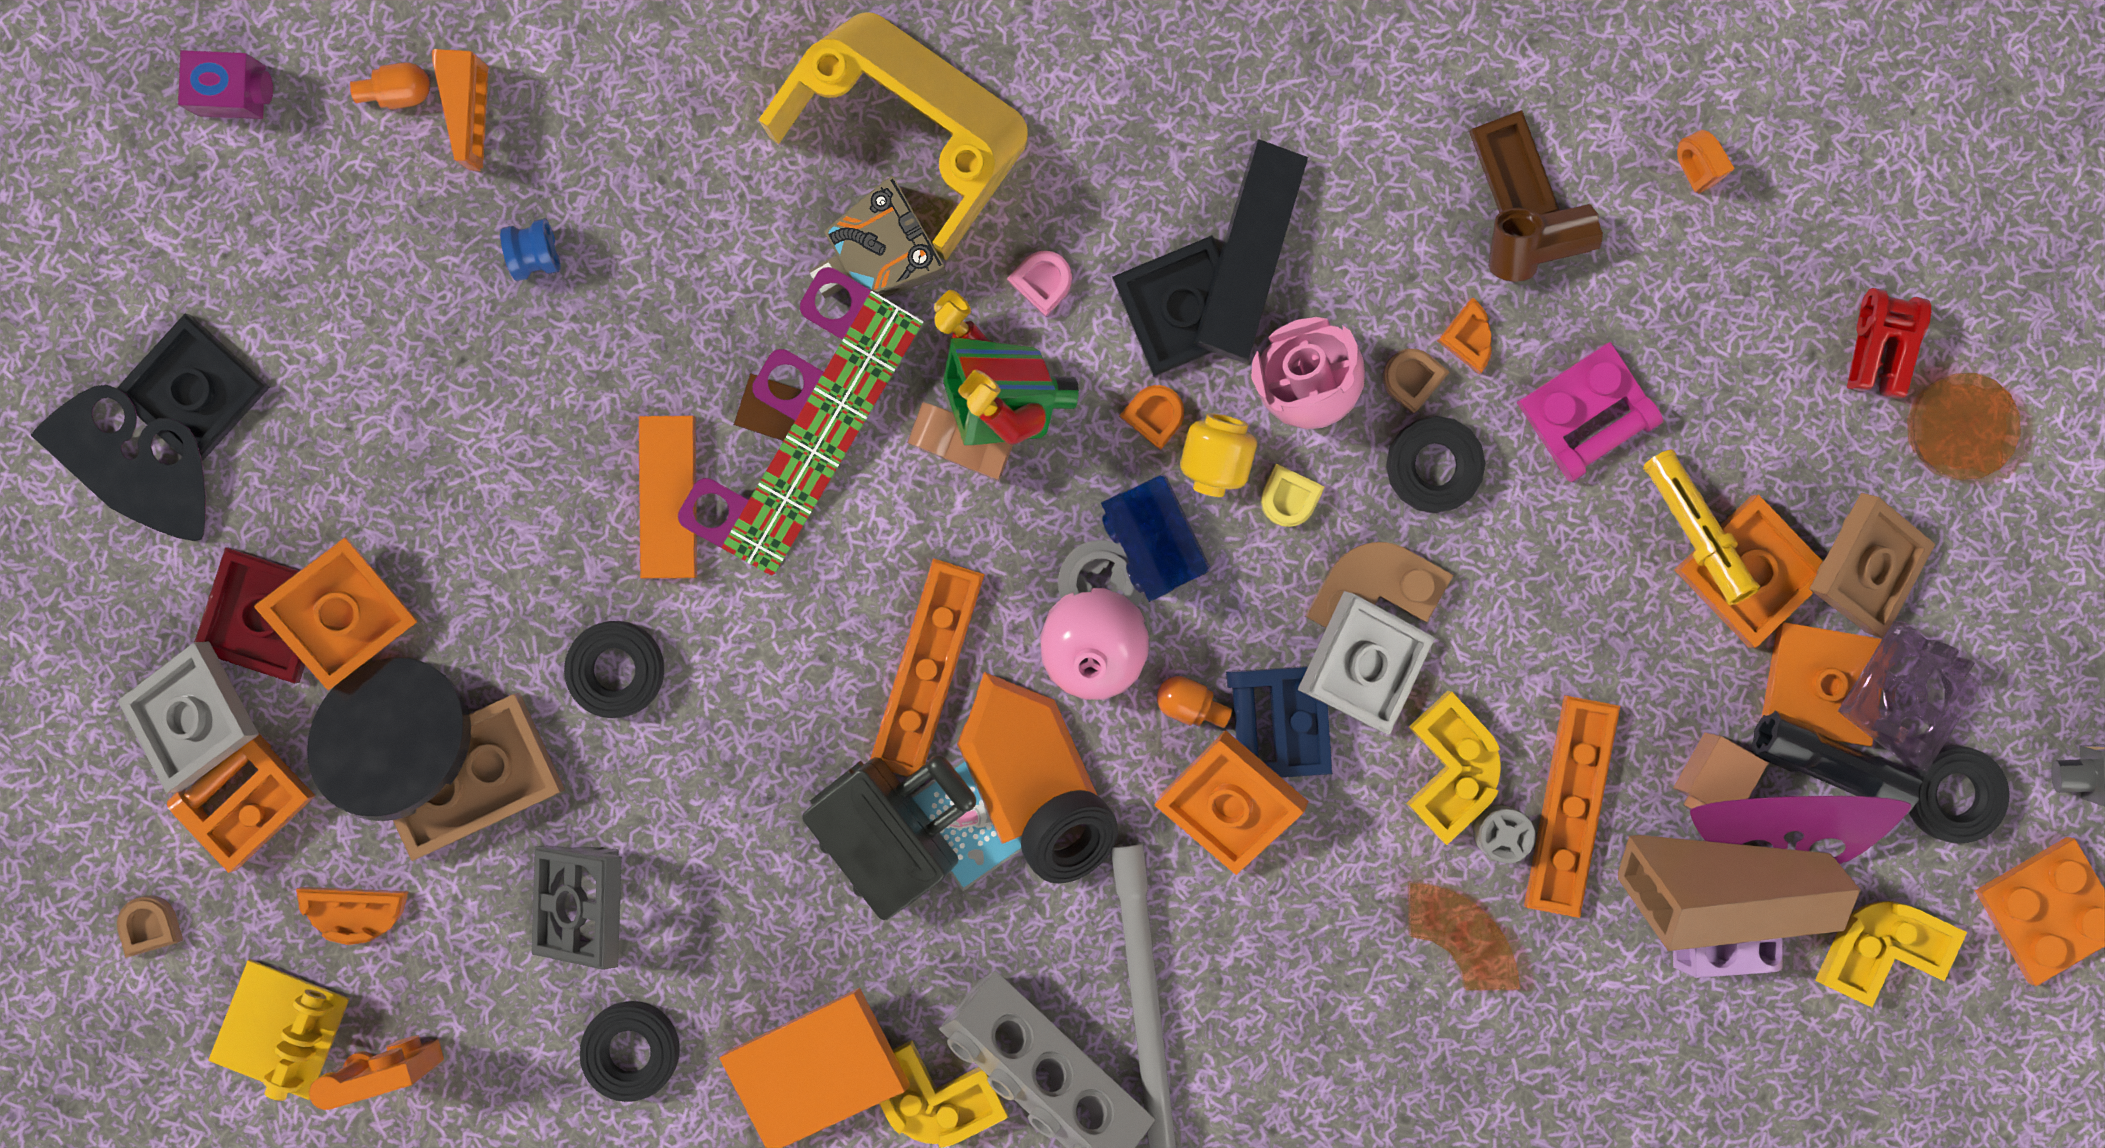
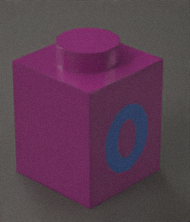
M180 50L178 105L199 117L263 119L264 104H270L273 97L272 78L269 72L265 71L266 66L247 53Z

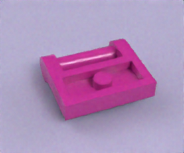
M1611 342L1604 344L1516 402L1569 482H1573L1586 473V466L1641 430L1650 432L1663 423V417L1659 409L1651 399L1646 397ZM1623 398L1631 412L1575 449L1569 447L1563 438L1564 436Z

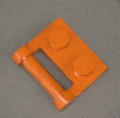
M259 734L200 777L187 790L184 789L181 792H176L167 801V807L218 863L230 873L238 870L301 811L315 795ZM251 761L258 771L214 813L208 816L204 812L202 805L243 766Z
M415 1035L387 1045L386 1052L375 1056L366 1051H358L347 1058L342 1069L336 1073H326L311 1084L309 1090L310 1100L319 1109L331 1110L411 1086L444 1060L439 1039L421 1044L419 1035Z

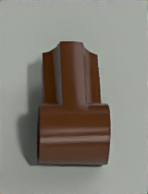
M1591 204L1543 215L1523 208H1511L1500 212L1496 216L1488 264L1490 272L1505 281H1525L1536 274L1538 264L1600 249L1603 232L1600 228L1599 214Z

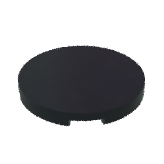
M386 658L361 666L332 688L322 701L312 721L308 737L307 755L309 769L317 788L336 807L366 820L389 821L415 814L417 808L431 800L446 784L451 785L464 764L471 739V720L468 706L464 704L457 688L446 675L422 661L410 658Z

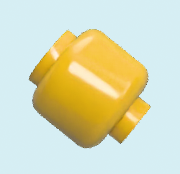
M1208 413L1205 420L1196 421L1190 426L1180 460V468L1184 475L1194 480L1193 489L1209 496L1224 497L1226 489H1239L1247 483L1257 449V440L1248 432V423L1231 416Z

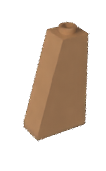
M1646 835L1629 836L1618 870V880L1667 951L1844 931L1861 890L1830 853Z

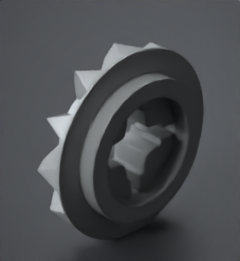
M1094 540L1084 543L1075 548L1066 557L1060 568L1058 576L1060 598L1073 592L1074 595L1082 592H1091L1092 585L1085 581L1086 578L1079 575V572L1083 570L1087 573L1099 574L1103 568H1107L1111 561L1114 565L1111 569L1113 573L1110 581L1116 585V589L1123 592L1122 595L1138 607L1144 592V575L1141 565L1131 551L1116 542Z

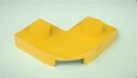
M1452 691L1444 693L1409 726L1413 733L1445 767L1406 804L1445 845H1448L1493 802L1499 792L1496 788L1501 771L1498 752L1500 748L1497 741Z
M1872 902L1851 913L1845 930L1837 932L1815 981L1867 1006L1873 1007L1895 959L1945 981L1967 932L1900 902Z
M913 1040L893 1049L910 1086L905 1092L879 1104L888 1122L899 1135L904 1133L906 1136L919 1142L938 1144L939 1148L959 1143L1008 1118V1110L1001 1096L989 1085L987 1081L989 1076L980 1067L936 1088Z

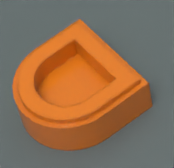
M1699 130L1680 140L1677 149L1678 161L1695 193L1698 192L1700 194L1715 186L1735 170L1720 142L1710 132Z
M1152 385L1142 389L1119 417L1161 451L1181 426L1184 419V405L1179 395L1171 388L1162 385Z

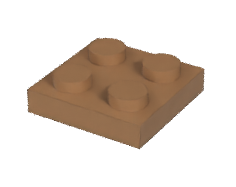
M1860 493L1851 512L1845 518L1842 529L1826 559L1818 568L1817 575L1809 589L1864 632L1885 639L1935 543L1880 497Z

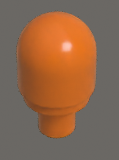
M410 62L382 65L379 69L372 70L371 79L350 82V92L355 103L377 100L381 108L388 107L390 110L419 105L427 98L430 91V81L426 72L420 66Z
M1183 676L1170 677L1158 689L1157 703L1160 710L1166 716L1191 726L1193 724L1199 727L1205 720L1225 728L1231 717L1232 708L1213 701V692L1208 690L1207 686Z

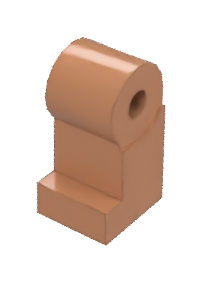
M924 402L921 404L907 441L908 444L998 482L1001 479L1013 445H1009L1006 442L964 445L954 414Z

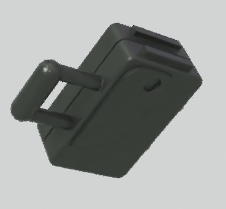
M944 756L932 757L928 763L901 783L881 758L874 757L865 764L859 761L810 800L812 806L803 813L802 819L819 841L820 850L832 857L853 884L852 890L854 894L863 897L878 918L888 920L943 881L946 875L956 866L958 856L940 832L966 812L973 810L976 805V797ZM931 777L936 780L954 803L953 806L933 821L929 820L910 795L912 791Z

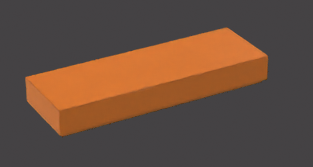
M639 416L640 579L697 578V534L684 528L678 520L679 510L696 483L695 416ZM695 502L694 507H693V514H694V517H695L696 520H697V502Z

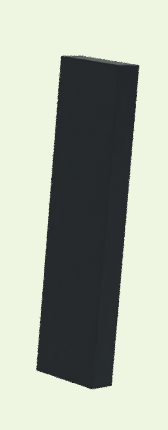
M1260 139L1253 144L1193 346L1242 363L1249 360L1308 161L1307 156Z

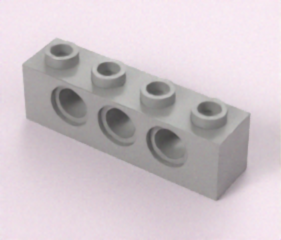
M996 970L977 982L939 1028L949 1038L947 1044L959 1058L969 1063L974 1062L989 1076L987 1081L996 1093L1007 1100L1014 1099L1029 1113L1028 1120L1037 1131L1046 1137H1055L1066 1148H1135L1155 1121L1142 1106ZM996 1029H1001L1009 1035L1012 1043L1010 1054L1003 1052L998 1047L995 1040ZM1037 1066L1046 1069L1050 1075L1051 1088L1049 1091L1041 1088L1036 1080ZM1078 1103L1083 1104L1090 1113L1091 1123L1088 1129L1083 1127L1077 1119L1076 1108Z

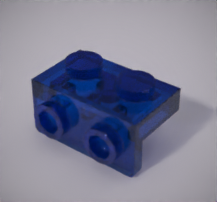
M1159 475L1101 502L1105 514L1102 515L1105 530L1114 543L1121 544L1129 560V563L1126 564L1128 577L1139 593H1145L1148 602L1166 595L1179 586L1210 571V565L1165 475Z

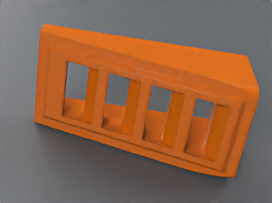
M433 49L432 61L454 160L468 170L480 171V168H483L489 66L472 51Z

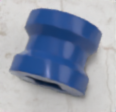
M547 219L535 220L529 228L519 230L515 226H508L500 230L504 259L515 281L528 279L531 272L542 270L547 274H552L561 270L560 259L555 250L554 233Z

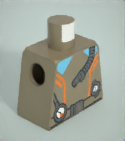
M893 176L883 181L824 231L837 255L809 270L810 275L814 279L817 272L822 268H834L883 298L930 282L947 274L943 262ZM829 283L822 286L819 290L826 299L845 287L840 284Z

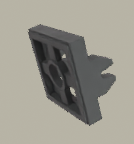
M535 846L532 955L602 970L618 967L622 863L619 849ZM582 867L587 869L596 881V902L588 900L586 892L581 887ZM564 873V886L558 889V883ZM569 892L574 896L577 903V913L574 921H571L565 912V898ZM587 919L594 920V940L580 941V927L585 924Z

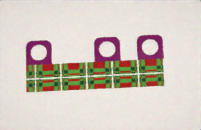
M831 267L822 268L817 272L800 302L801 314L806 319L842 339L825 371L820 370L785 349H777L769 355L753 383V393L756 398L794 419L795 422L752 496L748 500L710 478H703L694 484L678 513V520L684 528L771 576L776 573L924 322ZM829 283L842 285L847 289L851 297L849 311L838 319L824 317L819 313L815 305V297L818 290ZM791 365L801 372L804 385L797 397L790 400H782L771 393L768 387V377L777 366ZM709 493L721 496L727 502L729 508L726 521L715 528L702 526L697 522L693 514L696 500L702 495Z

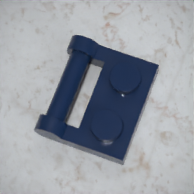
M1308 666L1226 671L1227 688L1233 689L1236 739L1259 758L1254 687L1270 686L1275 760H1264L1263 762L1281 778L1333 774L1328 705L1298 690Z

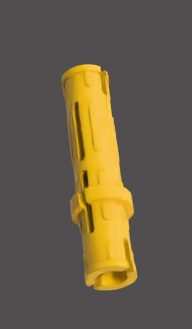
M1674 449L1659 453L1647 461L1643 469L1651 477L1669 506L1670 511L1696 551L1692 556L1697 564L1707 567L1729 606L1751 597L1760 590L1758 582H1755L1734 549L1738 545L1732 533H1724L1705 503L1701 493L1697 490L1678 460Z

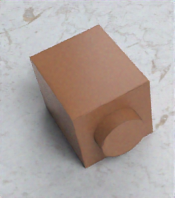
M1705 732L1673 788L1688 796L1683 806L1689 810L1714 802L1748 799L1768 762L1720 735Z

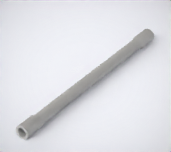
M1143 842L1130 843V846L1117 844L1114 845L1111 853L1116 893L1120 899L1144 1109L1155 1119L1147 1131L1149 1148H1176L1147 904L1148 881Z

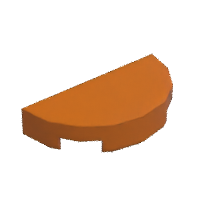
M299 887L296 889L299 910L302 915H307L313 927L322 932V937L326 940L345 945L370 942L390 930L404 912L409 892Z

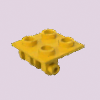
M249 959L208 1061L263 1082L266 1086L264 1095L270 1099L284 1101L288 1093L310 1100V1086L321 1074L350 998Z

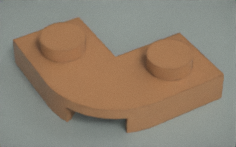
M1387 542L1363 544L1343 554L1335 562L1304 617L1327 628L1343 592L1346 591L1374 605L1380 597L1419 620L1428 622L1454 575L1402 546Z

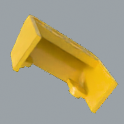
M869 12L857 14L817 41L806 51L759 118V122L769 138L779 144L814 93L827 98L842 96L854 86L861 74L865 73L952 134V137L940 154L939 169L944 182L964 198L933 240L937 254L946 261L1025 149L1028 139L1027 125L1024 118L1015 109L882 16Z

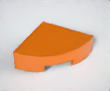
M1472 297L1437 342L1475 372L1481 374L1489 362L1492 352V341L1488 323L1489 319L1479 302Z

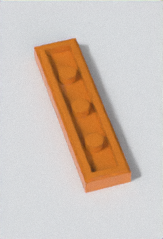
M933 558L870 757V760L874 757L881 758L892 772L906 777L911 776L926 764L985 574Z
M1564 695L1524 906L1526 908L1577 918L1581 916L1620 712L1619 705Z

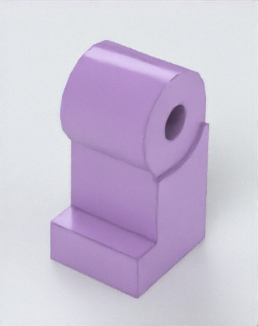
M1783 938L1674 950L1673 968L1695 978L1777 972L1783 969Z

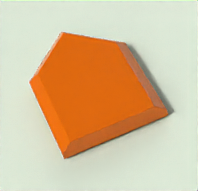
M984 672L976 691L977 695L967 722L964 724L957 745L1000 842L1004 844L1022 836L1024 828L1032 815L1052 798L1075 790L1089 791L1095 795L1097 793L1055 700Z

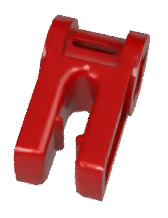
M1871 288L1867 291L1862 299L1856 327L1858 336L1847 383L1848 389L1866 391L1873 388L1878 369L1883 365L1880 361L1887 341L1888 349L1883 373L1879 374V378H1881L1879 392L1883 396L1895 399L1907 396L1922 339L1928 330L1931 319V303L1928 299L1913 297L1908 301L1889 297L1887 291Z

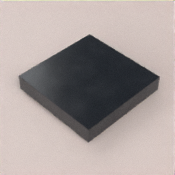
M1212 235L1112 276L1114 285L1153 377L1213 353L1193 346L1220 257Z
M185 313L117 388L130 398L135 406L137 416L145 424L159 418H170L181 422L189 428L197 441L201 460L203 461L270 387L193 316ZM164 430L157 433L179 455L183 456V442L175 432Z

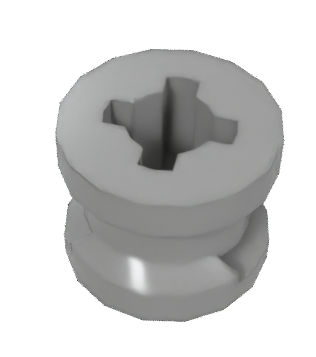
M1494 805L1486 808L1477 817L1473 825V837L1478 848L1492 859L1501 863H1515L1523 860L1531 852L1535 843V830L1532 822L1523 813L1506 805Z

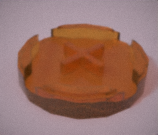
M1978 373L1946 375L1931 383L1914 399L1907 418L1908 441L1913 452L1917 453L1919 459L1924 463L1923 465L1933 474L1950 480L1980 479L2001 469L2014 454L2021 435L2020 412L2011 394L1996 380Z

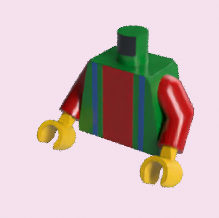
M954 290L946 291L934 304L936 327L945 334L953 332L943 384L964 445L1000 442L1015 445L1024 440L1042 438L1048 432L1053 409L1076 408L1079 397L1077 379L1075 377L1050 376L1041 352L1038 349L1029 346L996 343L988 340L972 321H963L971 313V308L968 302Z

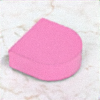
M1038 251L1029 255L1010 274L1007 281L1040 313L1047 317L1068 294L1072 283V273L1066 260L1059 254L1052 251Z

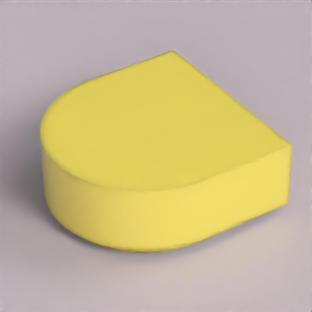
M1275 464L1261 494L1262 510L1266 517L1276 525L1283 527L1300 525L1312 515L1325 486Z

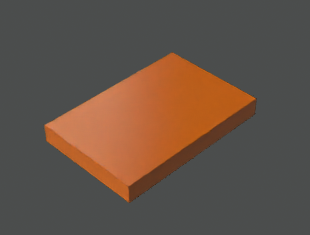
M860 988L757 1036L719 1057L765 1148L786 1147L905 1092L910 1086L902 1067Z

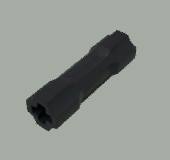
M1775 710L1770 715H1763L1754 729V738L1750 747L1751 751L1755 756L1790 772L1800 771L1855 796L1906 801L1911 804V809L1908 813L1919 800V788L1922 779L1916 771L1881 756H1869L1817 733L1810 725Z

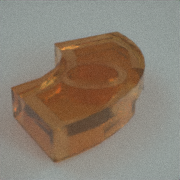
M1408 881V925L1410 937L1432 941L1448 951L1459 967L1465 990L1520 989L1519 974L1512 949L1500 928L1480 907L1463 895L1448 888L1430 883Z

